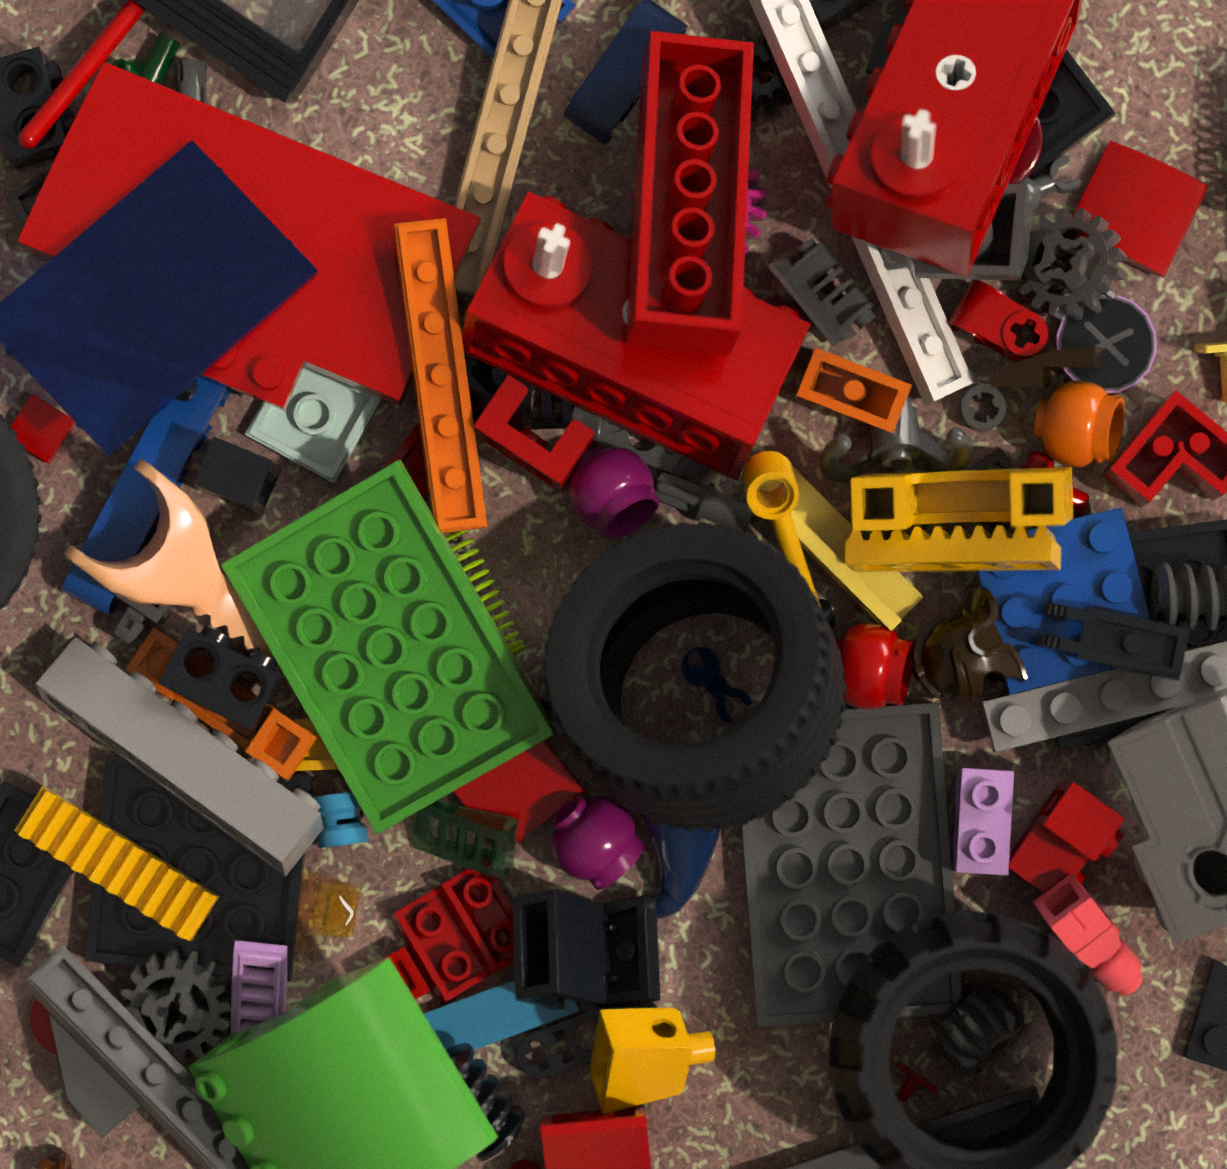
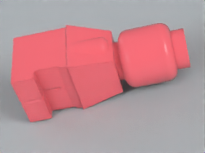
M1070 873L1033 902L1065 947L1082 963L1087 965L1090 973L1107 991L1117 992L1119 995H1129L1139 988L1143 980L1140 973L1141 963L1139 958L1129 945L1119 937L1117 926L1104 912L1099 903L1095 902L1073 873Z

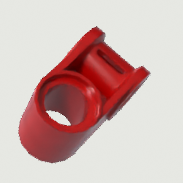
M971 279L948 319V324L952 330L957 332L960 328L975 336L973 342L987 346L1016 362L1039 355L1048 339V327L1043 318L1012 301L1001 291L976 279ZM1025 325L1033 329L1031 339L1037 342V344L1028 342L1023 348H1020L1014 344L1017 336L1010 330L1021 331Z

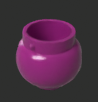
M594 447L582 454L573 468L574 472L568 484L569 503L575 514L590 527L600 530L601 537L619 539L631 534L647 523L659 507V498L655 494L651 470L640 456L628 448Z
M577 796L560 809L551 823L556 829L551 838V851L556 861L570 876L582 881L588 880L597 890L606 888L622 877L637 861L644 849L643 841L635 834L636 827L630 814L616 800L607 796H594L587 800L582 796Z

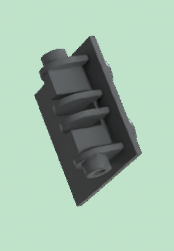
M810 238L796 250L801 256L800 260L797 261L792 256L771 262L768 265L775 275L771 280L776 290L788 302L792 303L795 300L808 315L804 320L811 323L809 330L823 343L828 340L832 346L849 340L857 335L851 327L852 324L855 323L861 330L876 318L875 314L870 310L874 305L858 286L853 288L836 304L833 303L837 297L854 283L852 278L841 284L831 294L827 295L823 289L845 271L842 266L830 273L819 284L816 282L838 263L822 242L817 245Z

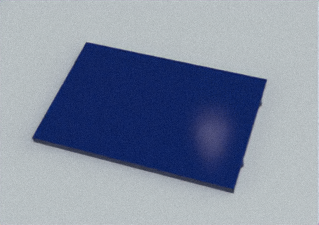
M191 140L0 302V343L5 347V351L12 355L75 421L76 426L82 429L109 456L318 274V270L294 246L293 242L287 239L226 176L223 169L218 167Z

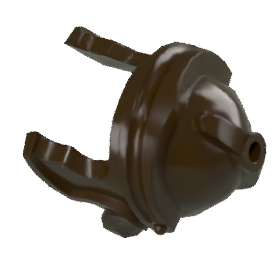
M970 584L966 586L964 606L958 607L955 613L950 616L939 615L930 620L920 630L914 641L911 670L915 679L920 682L922 687L931 696L938 699L945 697L950 709L974 708L976 698L982 695L984 677L991 682H1004L1003 679H1015L1020 683H1024L1028 680L1025 665L1019 653L1010 643L1003 642L994 622L998 618V606L992 593L982 585Z

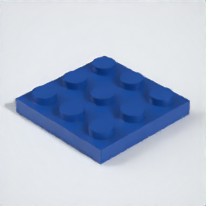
M1122 507L1075 518L1066 525L1046 526L1054 534L1057 544L1061 547V570L976 571L979 585L985 586L995 598L998 606V618L994 623L1003 642L1010 643L1019 653L1027 672L1028 680L1024 683H1020L1015 679H1003L1007 695L1115 669V667L1074 659L1075 655L1035 646L1037 634L1049 633L1061 636L1063 639L1078 642L1081 623L1066 620L1057 621L1043 615L1044 602L1083 610L1086 607H1092L1150 620ZM1037 528L1029 530L1033 536Z

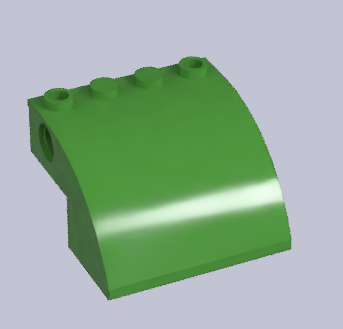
M389 957L327 981L289 1012L229 1035L188 1067L196 1080L195 1085L198 1093L205 1101L211 1104L223 1124L225 1137L233 1146L238 1148L250 1169H455L498 1138Z

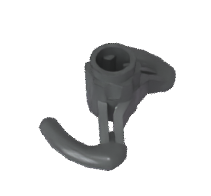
M908 396L894 433L867 424L868 431L852 448L851 438L844 433L838 434L825 445L820 455V468L826 478L832 482H849L851 478L861 474L867 468L882 465L884 469L891 471L903 470L912 464L921 465L929 471L963 470L969 464L973 454V447L970 437L962 429L954 427L948 431L946 436L948 443L953 447L954 451L947 454L919 428L917 407L912 406L911 398Z

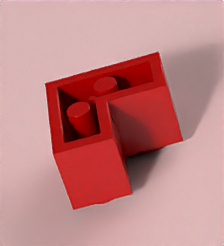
M1177 390L1163 399L1115 457V460L1101 474V476L1139 507L1150 503L1175 472L1211 501L1224 496L1227 492V431Z
M1059 782L1009 853L1008 871L1042 895L1070 873H1073L1082 884L1086 874L1081 869L1087 861L1095 862L1100 856L1108 858L1122 840L1124 833L1119 830V827L1125 818L1075 782Z

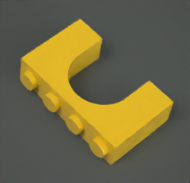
M1072 467L867 473L851 478L853 531L905 530L916 525L961 522H1011V527L1066 525L1074 518Z

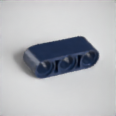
M642 0L568 104L563 117L602 144L607 145L612 139L609 135L618 121L624 122L640 99L638 94L640 92L642 57L650 32L657 31L684 35L688 25L652 0Z

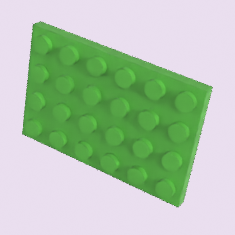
M401 460L392 463L221 564L376 835L557 732L444 534L439 530L432 513Z

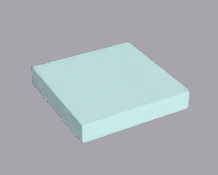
M304 366L285 411L263 402L245 435L335 484L381 403L382 398Z

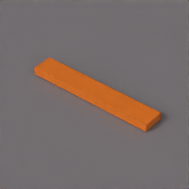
M446 218L396 223L393 225V234L431 513L443 534L487 528Z

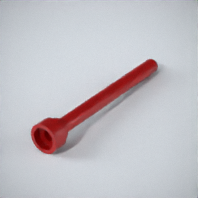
M127 0L21 130L18 141L22 147L31 149L41 141L147 9L134 0Z

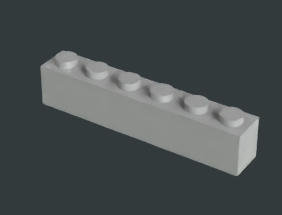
M75 637L36 682L42 700L286 877L324 829L321 813L318 812L321 808L318 802L299 788H296L292 793L277 782L279 779L278 774L263 761L255 758L250 763L236 753L238 746L221 731L214 729L211 734L195 723L198 720L197 716L179 701L173 700L171 704H168L155 694L157 688L145 676L136 671L128 675L115 666L117 659L106 648L96 642H93L89 647Z

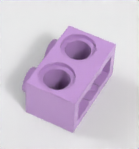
M956 768L951 845L953 872L1008 875L1014 771Z

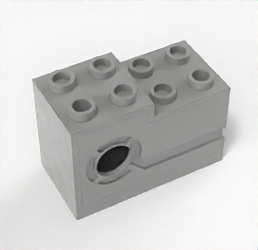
M1227 688L1144 719L1108 741L1111 748L1110 760L1116 774L1125 780L1132 797L1131 809L1138 824L1145 827L1148 834L1132 846L1135 853V869L1139 877L1148 883L1156 901L1155 914L1157 920L1164 930L1169 931L1174 944L1227 926Z

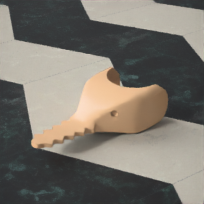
M140 459L134 466V469L146 479L156 493L160 512L157 531L150 543L139 554L124 561H99L85 555L72 545L68 547L64 555L109 591L131 602L191 607L194 615L209 614L212 627L226 625L228 637L242 636L243 644L247 650L259 647L260 653L271 659L274 658L235 588L231 586L225 571H221L204 515L185 492L146 461Z

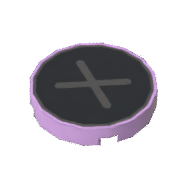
M1102 295L1098 299L1102 310L1099 313L1086 306L1083 307L1084 314L1082 320L1077 321L1069 316L1068 312L1065 314L1064 318L1060 320L1054 336L1055 351L1080 347H1102V368L1060 367V369L1069 378V381L1091 382L1102 387L1108 395H1115L1137 385L1150 371L1157 353L1156 331L1148 314L1133 300L1119 295L1114 299Z

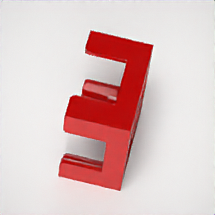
M508 374L473 426L479 439L562 493L568 485L574 472L573 468L582 454L592 449L595 445L593 440L595 432L578 420H572L551 452L547 451L545 448L548 443L543 438L524 426L520 431L513 428L520 418V404L527 395L528 388Z

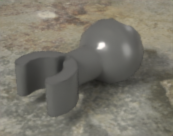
M1062 156L1056 159L1050 165L1046 174L1033 180L1026 178L1020 183L1028 184L1032 213L1037 210L1042 197L1053 192L1060 194L1071 193L1081 185L1082 181L1079 178L1069 183L1062 180H1052L1058 174V169L1070 161L1069 156Z

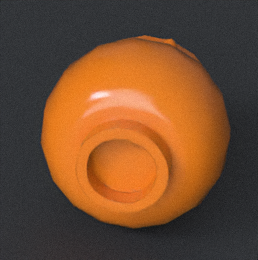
M1069 381L1063 383L1053 390L1050 399L1042 398L1040 400L1034 423L1035 437L1043 439L1046 453L1062 465L1081 468L1091 466L1096 462L1112 463L1118 453L1124 429V399L1117 394L1108 395L1102 387L1091 382Z

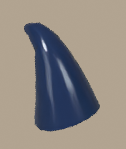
M647 817L643 819L656 854L658 888L653 898L656 899L657 918L662 919L679 912L698 890L709 867L721 828L713 829L712 832L703 831V829L685 831V829L680 827L675 830L668 828L664 823L660 825L653 824Z

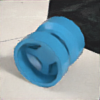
M352 792L312 797L321 807L318 812L321 813L324 827L317 836L318 849L369 842L367 826L361 822V807ZM344 819L345 824L337 825L336 820Z

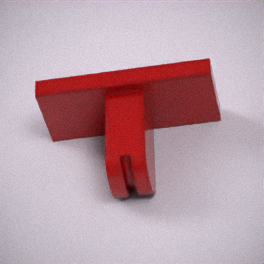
M898 1060L896 1068L909 1076L897 1095L899 1099L903 1098L902 1101L907 1102L919 1083L934 1093L937 1091V1085Z

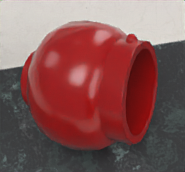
M875 623L853 625L846 631L842 640L835 639L841 653V662L846 675L843 678L846 684V694H844L843 698L845 703L861 709H879L887 703L903 705L912 675L911 665L913 664L912 650L914 641L900 639L894 630L890 631L887 627Z

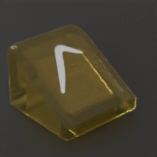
M326 881L319 885L312 925L314 935L353 936L360 887Z

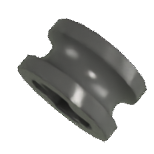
M985 384L974 386L965 393L960 401V418L965 426L973 431H990L997 427L1005 417L1006 401L1002 393L995 387ZM981 395L991 398L990 407L996 410V415L992 420L989 416L984 418V422L974 419L975 410L969 406V402L973 397H975L976 401L981 399Z

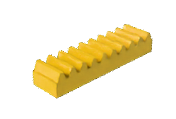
M1002 525L996 526L993 535L982 526H976L972 535L961 526H955L952 535L947 533L942 527L935 526L931 536L920 526L914 527L911 536L904 530H892L890 536L883 530H872L870 536L864 531L852 530L849 539L845 540V564L856 572L1061 570V547L1057 544L1054 534L1046 526H1038L1034 536L1024 526H1017L1014 535H1012Z
M46 786L41 787L14 829L22 838L30 840L36 847L49 852L55 859L68 864L74 871L82 873L90 881L101 885L109 893L120 897L123 902L136 907L145 916L155 919L158 924L174 931L177 936L188 941L193 940L220 897Z

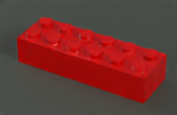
M657 31L650 32L641 64L626 344L730 355L740 335L742 325L753 42Z

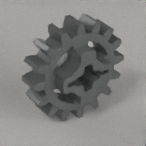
M1064 208L1058 209L1057 221L1054 223L1041 216L1039 223L1042 230L1038 234L1033 231L1030 232L1031 244L1029 246L1028 261L1020 278L1027 280V282L1019 289L1020 293L1028 299L1034 298L1031 306L1042 313L1049 309V315L1057 320H1062L1066 311H1068L1069 316L1077 321L1082 320L1084 314L1083 307L1086 306L1099 313L1102 310L1098 299L1102 295L1114 299L1117 294L1110 287L1112 280H1124L1126 276L1116 269V263L1127 259V254L1124 251L1114 248L1122 238L1114 230H1107L1109 225L1107 221L1099 215L1091 219V214L1082 208H1078L1074 218ZM1082 233L1089 235V237L1080 236L1076 240L1068 239L1067 235ZM1072 258L1070 260V263L1073 268L1070 271H1068L1070 269V264L1068 263V260ZM1065 288L1071 289L1074 294L1068 296H1059L1051 294L1050 292L1055 290L1059 293Z
M171 948L165 961L154 952L150 954L146 961V967L137 964L130 974L132 980L126 981L120 994L126 998L122 1005L166 1050L174 1051L178 1062H183L189 1049H191L196 1057L201 1058L208 1047L207 1043L214 1047L220 1043L223 1036L222 1030H227L230 1025L231 1014L227 1011L231 1010L232 995L222 994L229 982L227 976L215 979L211 975L216 966L214 961H210L201 967L197 964L198 952L192 951L187 960H180L177 949ZM173 977V978L168 979V980H166V981H165V980H162V978ZM177 993H180V1010L176 1018L173 1019L172 1015L175 1010L173 1006L174 999Z

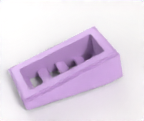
M235 941L230 1017L231 1034L287 1012V946ZM246 965L274 968V970L247 968Z

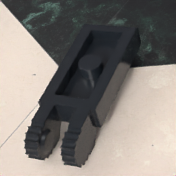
M1044 602L1043 615L1057 621L1066 620L1081 623L1078 642L1063 639L1061 636L1049 633L1037 634L1035 646L1075 655L1074 659L1179 681L1190 629L1092 607H1086L1083 610Z

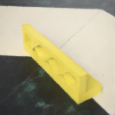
M793 467L799 490V500L790 514L802 550L877 624L883 625L892 631L924 596L900 572H856L846 565L845 540H848L853 530L852 525ZM771 479L763 482L758 488L763 491H772L777 489L782 482Z

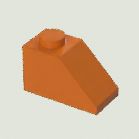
M815 347L796 396L894 433L912 385Z

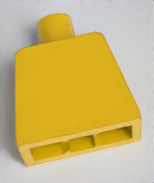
M674 1007L600 1010L589 1075L602 1114L677 1096L685 1089L689 1065L714 1062V1039L710 1031L688 1034L680 1011Z

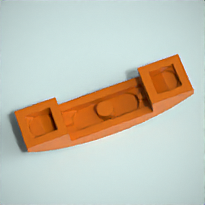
M153 627L125 670L129 673L136 671L145 676L155 685L157 692L172 701L177 700L185 705L197 718L213 729H217L227 735L235 744L244 749L246 753L263 761L278 775L289 781L317 737L272 705L267 711L257 733L158 683L179 643ZM195 653L190 658L188 664L189 672L195 678L206 677L214 668L213 665ZM236 681L234 693L239 701L248 702L258 696Z

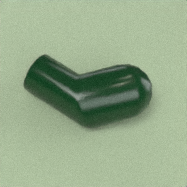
M157 34L146 58L135 61L118 59L112 65L161 84L181 45L165 35Z

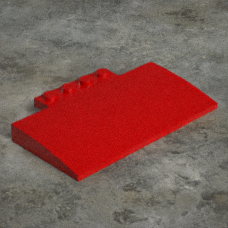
M104 62L52 164L17 242L26 251L110 285L92 326L96 333L284 411L304 366L402 406L413 381L393 225L396 223L446 218L455 282L479 227L481 217Z

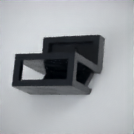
M558 889L512 897L515 1000L551 1010L564 1009V999H571L601 1008H621L661 1001L655 898L643 895L601 904Z

